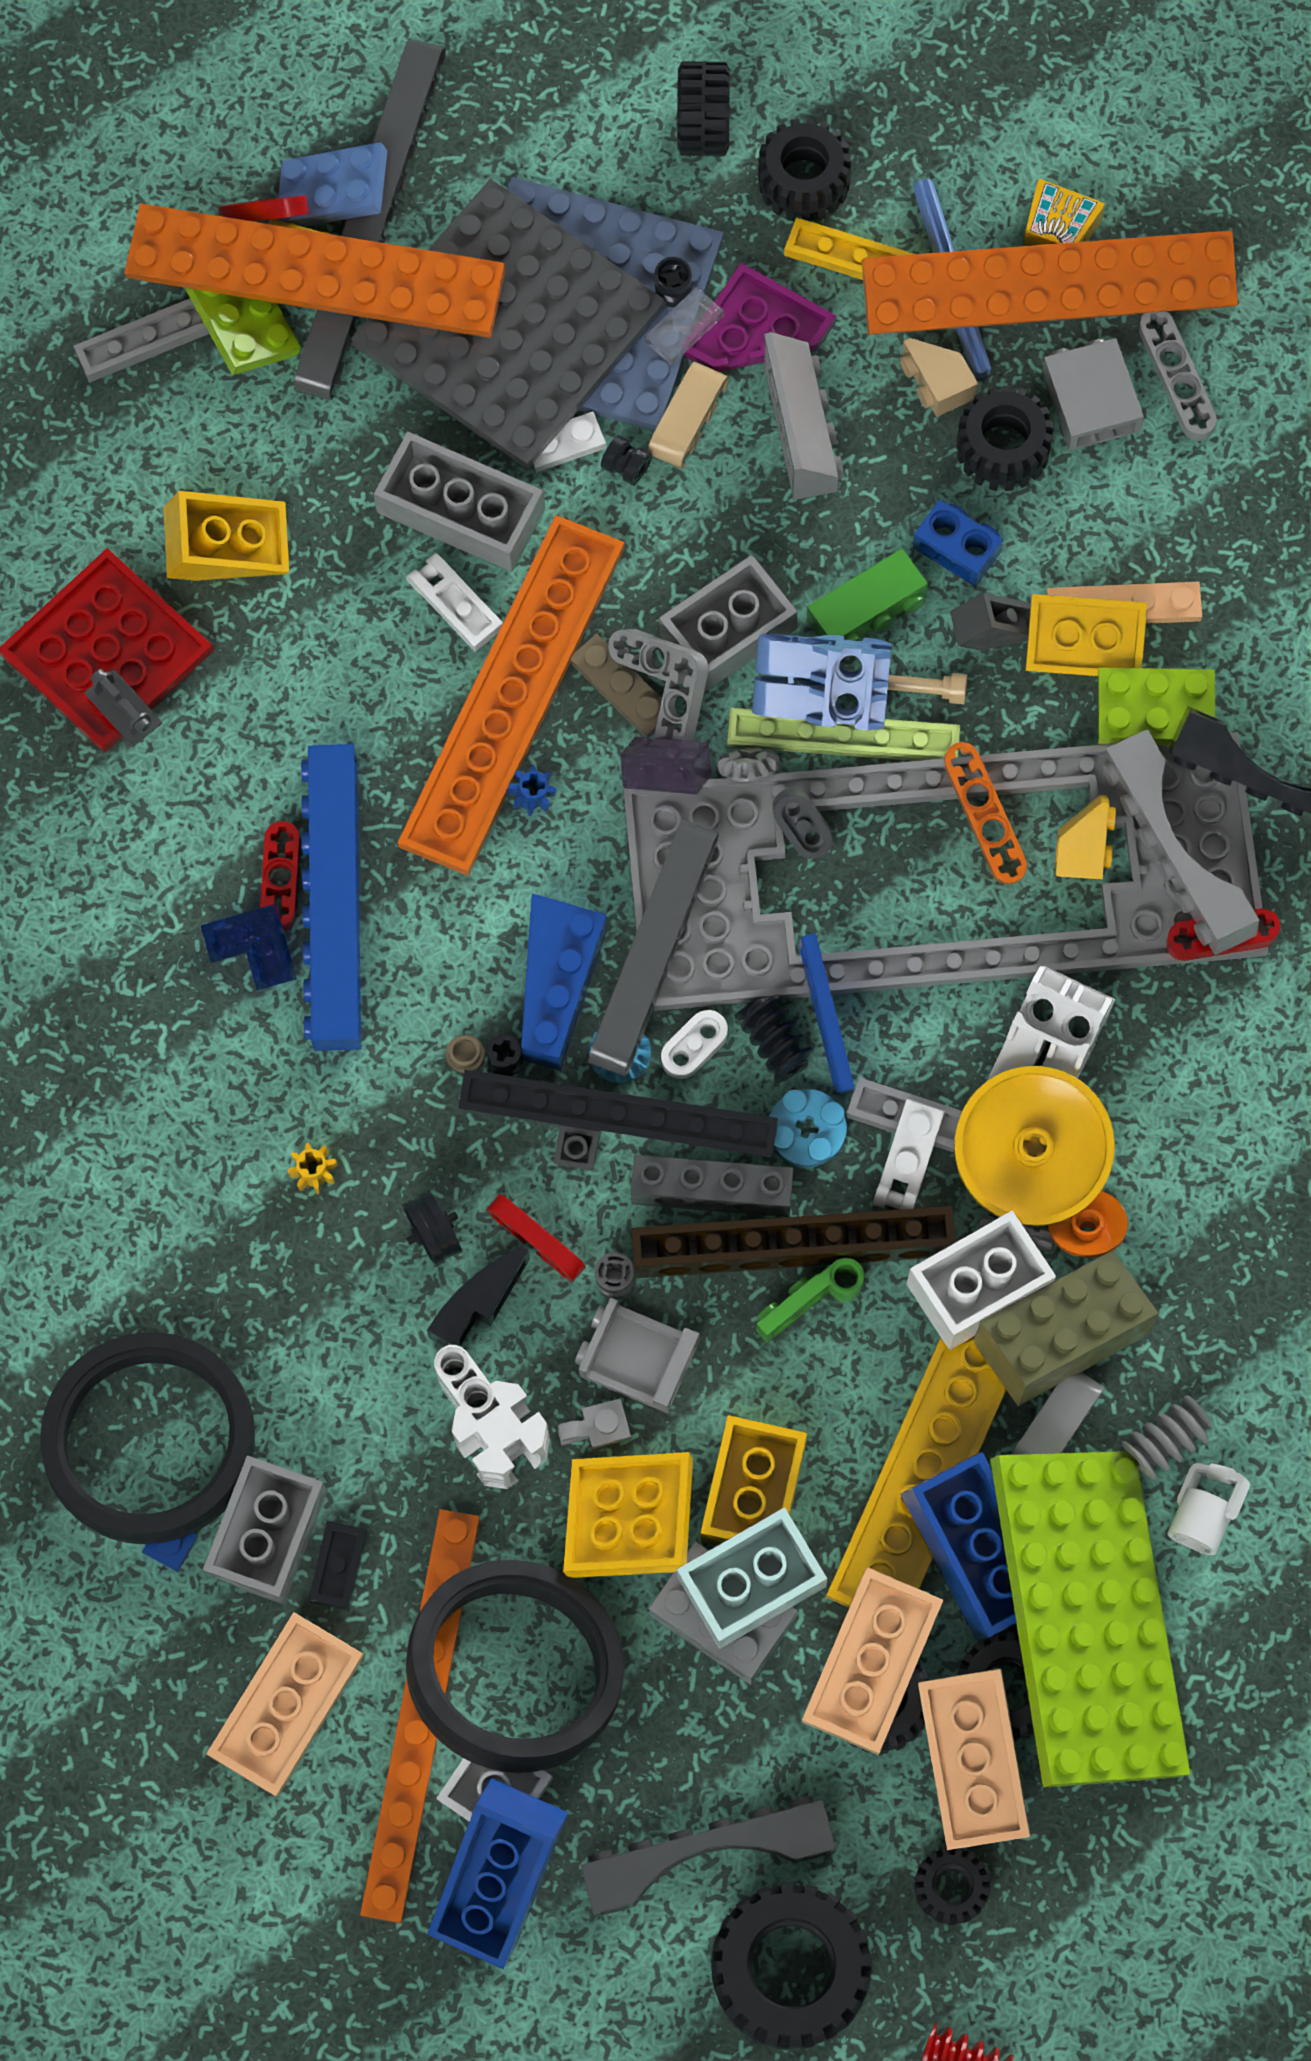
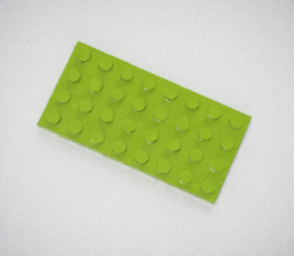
M1127 1451L998 1455L991 1458L990 1462L1043 1788L1178 1778L1191 1775L1141 1482L1136 1466L1137 1459H1131Z

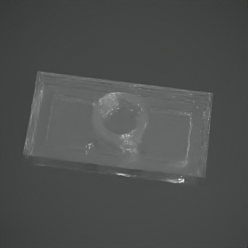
M696 287L645 335V342L673 365L724 316V310Z

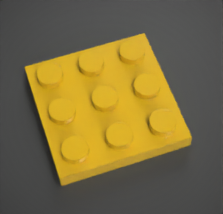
M690 1453L572 1459L563 1568L565 1575L571 1578L671 1573L677 1572V1569L686 1565L693 1458Z

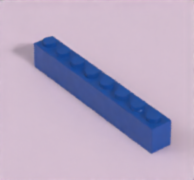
M354 744L308 746V759L301 760L302 782H308V795H302L301 799L303 819L309 818V831L302 832L303 855H309V868L302 869L303 891H309L310 905H303L304 928H310V942H303L304 965H310V979H304L303 992L304 1002H311V1016H304L305 1040H311L314 1051L361 1049L357 754Z

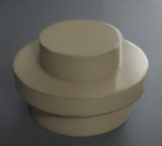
M460 1035L453 1038L446 1048L445 1054L448 1065L454 1071L464 1074V1069L478 1070L485 1059V1050L482 1043L471 1035Z

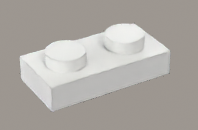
M592 411L570 419L533 463L536 473L606 449V442L594 412Z

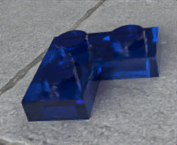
M276 904L200 925L210 962L246 953L256 990L297 979Z

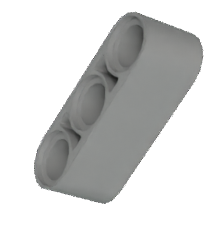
M1082 1372L1059 1383L1011 1455L1063 1453L1068 1446L1069 1440L1075 1431H1078L1090 1413L1091 1407L1097 1398L1099 1399L1105 1387Z

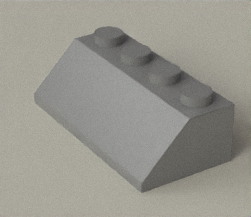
M772 332L765 333L764 368L793 500L838 492V479L844 478L841 457H834L831 445H836V434L833 422L826 423L824 415L825 411H829L825 388L819 389L816 378L821 377L818 355L811 356L808 342Z

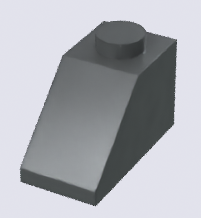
M983 592L951 610L953 633L957 639L958 646L985 650L1028 641L1031 603Z

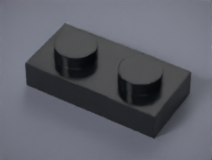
M327 1521L309 1595L310 1603L350 1611L367 1538V1529Z

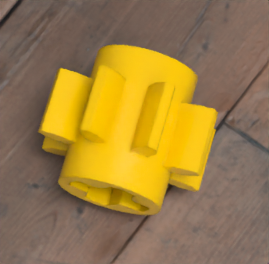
M308 1142L305 1145L306 1150L300 1154L291 1153L296 1167L289 1168L288 1174L291 1178L300 1177L297 1183L300 1191H303L308 1185L314 1187L315 1192L320 1194V1185L325 1182L329 1184L335 1183L329 1170L337 1168L338 1164L336 1159H325L329 1152L327 1146L324 1145L320 1150L312 1149ZM316 1161L318 1165L317 1173L309 1174V1162Z

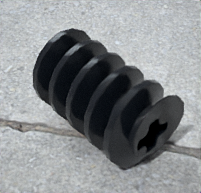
M779 995L768 998L762 997L752 1001L735 1014L736 1020H743L741 1024L743 1032L751 1033L749 1037L750 1043L754 1046H760L757 1050L759 1057L768 1059L766 1068L771 1072L777 1071L774 1075L776 1083L785 1082L802 1072L808 1066L807 1058L814 1052L812 1046L800 1049L799 1045L806 1038L804 1033L795 1036L791 1035V1032L798 1024L796 1020L787 1023L782 1021L789 1013L788 1008L774 1009L781 1000Z

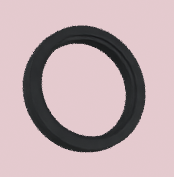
M145 1332L129 1334L107 1341L88 1351L60 1378L46 1404L42 1419L40 1440L42 1460L46 1476L57 1498L76 1519L91 1530L110 1539L132 1544L169 1542L197 1532L226 1510L246 1456L253 1457L255 1424L249 1398L237 1376L221 1358L205 1346L182 1336L168 1333ZM144 1363H164L179 1366L197 1374L211 1385L226 1407L229 1420V1440L226 1454L219 1470L200 1493L182 1505L163 1512L151 1514L126 1513L101 1504L79 1485L73 1476L68 1460L69 1428L78 1406L96 1384L123 1368Z
M520 1560L491 1561L472 1566L457 1573L439 1586L430 1596L418 1614L409 1637L406 1656L407 1684L414 1706L422 1721L431 1733L451 1751L474 1764L497 1771L513 1773L537 1772L572 1760L585 1751L606 1728L617 1708L623 1686V1648L614 1622L606 1609L578 1581L554 1568L538 1563ZM496 1594H516L531 1597L559 1610L580 1630L589 1645L594 1659L596 1685L592 1702L587 1710L566 1728L537 1738L521 1739L500 1736L470 1722L446 1697L438 1681L434 1665L435 1638L439 1629L451 1614L473 1600Z

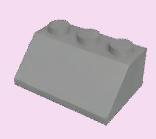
M247 1455L203 1571L246 1592L285 1605L328 1492L324 1483Z

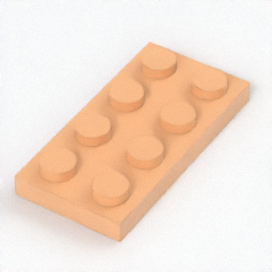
M867 1567L802 1718V1722L879 1755L939 1613L943 1599Z
M293 1612L206 1754L278 1798L364 1658V1654Z
M994 1669L918 1682L947 1850L1030 1837L1002 1670Z

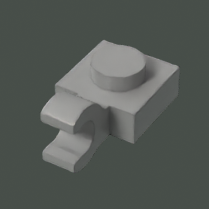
M621 1398L582 1408L583 1421H570L559 1424L557 1430L561 1446L589 1438L592 1450L631 1439Z

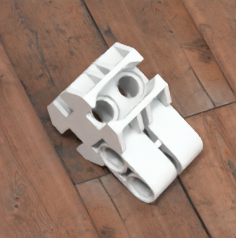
M1040 966L1026 992L1027 996L1022 1007L1012 1022L1007 1039L988 1080L1010 1069L1036 1066L1048 1042H1051L1042 1066L1064 1071L1078 1079L1096 1044V1039L1108 1019L1116 999L1046 966ZM1039 999H1046L1053 1005V1016L1048 1021H1040L1033 1014L1034 1004ZM1075 1016H1083L1089 1022L1090 1030L1084 1038H1076L1069 1031V1022Z
M448 1345L441 1348L435 1356L434 1367L442 1390L456 1408L452 1427L456 1447L464 1458L482 1447L484 1451L472 1459L478 1470L476 1475L484 1486L508 1489L518 1482V1479L511 1471L515 1467L512 1461L524 1453L534 1469L547 1461L550 1443L547 1423L539 1412L525 1422H520V1419L527 1415L530 1410L524 1400L527 1395L519 1384L495 1381L490 1384L468 1352L462 1347ZM453 1368L463 1369L457 1375L447 1374ZM483 1399L486 1401L483 1406L478 1408L470 1406L476 1400Z

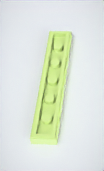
M730 708L727 747H761L762 750L770 749L775 751L908 761L943 759L949 747L959 743L960 725L885 719L884 729L867 731L856 730L855 725L836 723L835 728L823 727L809 723L807 720L765 717L752 713V709Z

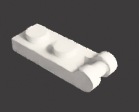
M434 553L426 560L427 565L419 571L414 569L406 576V579L476 652L499 633L503 622L437 553ZM438 576L442 580L433 587L429 582Z
M910 1099L906 1100L874 1197V1206L883 1209L885 1205L899 1210L914 1209L945 1111ZM894 1179L908 1184L905 1195L891 1190Z

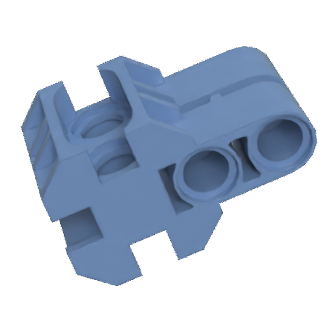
M780 634L759 635L755 670L766 675L755 677L752 713L765 717L807 720L809 723L823 727L835 728L837 723L855 725L856 730L884 729L892 643L872 638H863V641L844 640V636L839 635L815 636V638ZM853 655L860 659L862 666L858 670L850 672L841 666L840 661L846 656ZM845 693L853 694L857 698L858 704L852 709H844L838 704L837 698Z

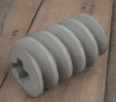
M1188 1395L1182 1398V1407L1176 1404L1169 1407V1416L1162 1413L1158 1414L1155 1418L1157 1426L1147 1422L1142 1427L1143 1435L1134 1431L1129 1436L1130 1444L1121 1441L1124 1450L1127 1451L1131 1459H1137L1136 1466L1138 1470L1153 1481L1157 1479L1154 1466L1158 1465L1166 1472L1170 1470L1167 1457L1171 1456L1179 1463L1183 1461L1180 1451L1181 1447L1186 1448L1191 1453L1196 1452L1193 1442L1194 1438H1198L1204 1444L1209 1443L1206 1430L1212 1429L1211 1422L1197 1402Z

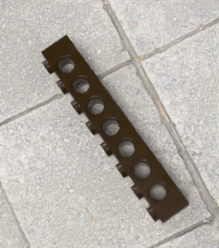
M952 1206L632 1228L635 1278L831 1265L841 1258H851L858 1263L926 1259L956 1243Z

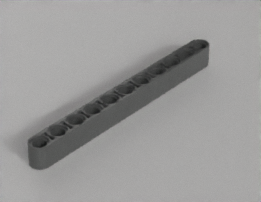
M415 39L407 40L372 143L381 142L387 149L381 213L347 219L342 236L385 243L388 234L385 233L387 223L392 222L398 201H395L398 190L403 189L409 169H406L409 158L413 159L419 141L416 135L419 126H424L430 106H427L429 96L434 95L440 77L437 74L439 66L445 62L446 48L444 46ZM323 310L316 311L294 380L295 392L333 400L334 395H331L334 383L338 384L345 364V362H342L345 351L349 352L351 338L356 331L353 329L356 318L360 319L359 316Z

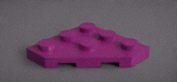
M740 263L683 346L682 353H684L685 358L692 362L700 363L718 372L764 363V334L770 332L808 342L810 352H815L836 323V315Z

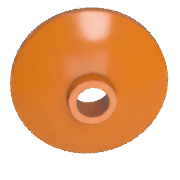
M1101 1191L1078 1214L1059 1223L1048 1225V1231L1054 1243L1063 1251L1077 1257L1094 1258L1115 1250L1123 1242L1127 1233L1128 1218L1121 1203L1110 1194ZM1084 1227H1090L1091 1229H1093V1231L1085 1232L1081 1229Z

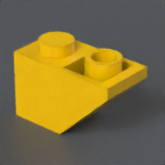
M1108 795L1096 797L1058 829L1055 856L1056 876L1103 880V869L1111 868L1112 845H1106L1107 830H1114L1116 807H1109Z

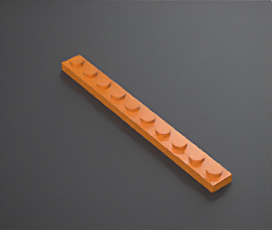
M439 1510L420 1611L439 1586L457 1573L471 1567L480 1516ZM463 1606L450 1615L439 1629L435 1638L434 1665L438 1681L445 1695L447 1693ZM407 1678L360 1913L362 1917L402 1924L437 1744V1738L422 1721L414 1706Z

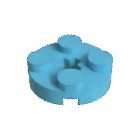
M813 1089L791 1090L776 1103L769 1117L778 1118L774 1149L779 1157L790 1165L799 1168L817 1167L837 1156L845 1143L847 1123L843 1107L824 1092ZM806 1119H811L814 1121L813 1126L818 1128L819 1131L817 1134L810 1133L808 1138L801 1137V1130L796 1128V1125L798 1123H805Z

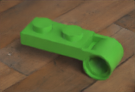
M841 1258L832 1263L822 1273H817L810 1280L806 1276L801 1278L789 1289L790 1297L780 1305L776 1302L771 1303L758 1315L757 1318L760 1321L756 1325V1332L767 1344L826 1294L830 1293L839 1301L854 1300L863 1289L864 1271L862 1266L854 1259ZM847 1272L852 1274L857 1282L850 1288H842L837 1285L834 1279L838 1274Z

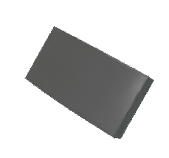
M560 1125L554 1164L593 1171L601 1131Z

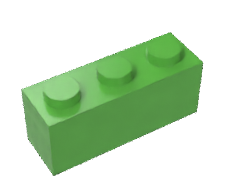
M902 548L807 606V621L818 636L839 635L844 636V640L862 641L861 637L872 630L875 633H880L893 623V617L905 611L907 614H910L919 609L925 602L924 598L927 597L928 583Z

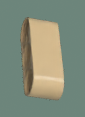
M693 362L690 365L650 440L648 451L652 453L653 457L680 469L685 467L686 464L683 461L688 453L692 454L702 436L700 430L704 422L709 423L719 404L716 402L721 391L725 393L729 376L697 362Z

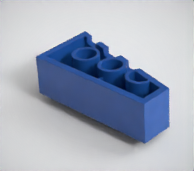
M532 893L521 1044L523 1060L561 1071L608 929L606 914Z

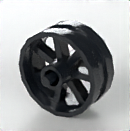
M427 1190L419 1194L420 1197L413 1201L410 1199L402 1204L412 1226L410 1229L412 1235L407 1237L406 1240L409 1245L417 1242L419 1247L423 1245L429 1258L437 1267L445 1263L446 1259L451 1256L456 1257L463 1253L453 1231L454 1225L452 1222L458 1219L456 1212L448 1215L445 1210L442 1211L434 1196Z

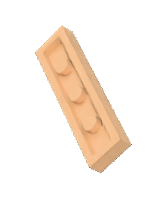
M1200 582L1047 588L1046 592L1047 595L1147 602L1146 624L1196 622L1202 620Z

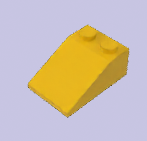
M178 491L163 507L167 578L200 581L289 573L286 502Z

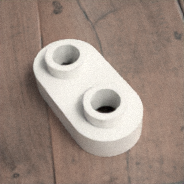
M704 1010L695 1014L663 1047L661 1063L664 1071L675 1079H687L693 1076L725 1044L728 1036V1027L724 1017L712 1010ZM711 1027L716 1033L712 1038L707 1039L701 1035L702 1029ZM679 1054H683L689 1059L687 1064L683 1066L676 1065L673 1060Z

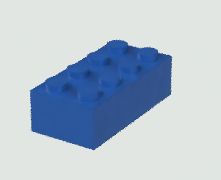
M983 1452L900 1493L976 1640L991 1637L1016 1623L992 1469Z
M491 1778L475 1805L427 1935L504 1969L520 1939L568 1812Z

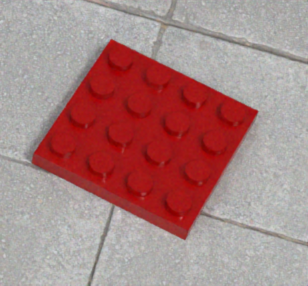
M108 548L0 646V656L103 753H106L123 736L84 694L93 685L91 676L96 671L102 669L104 672H110L114 669L143 702L152 709L214 651L213 645Z

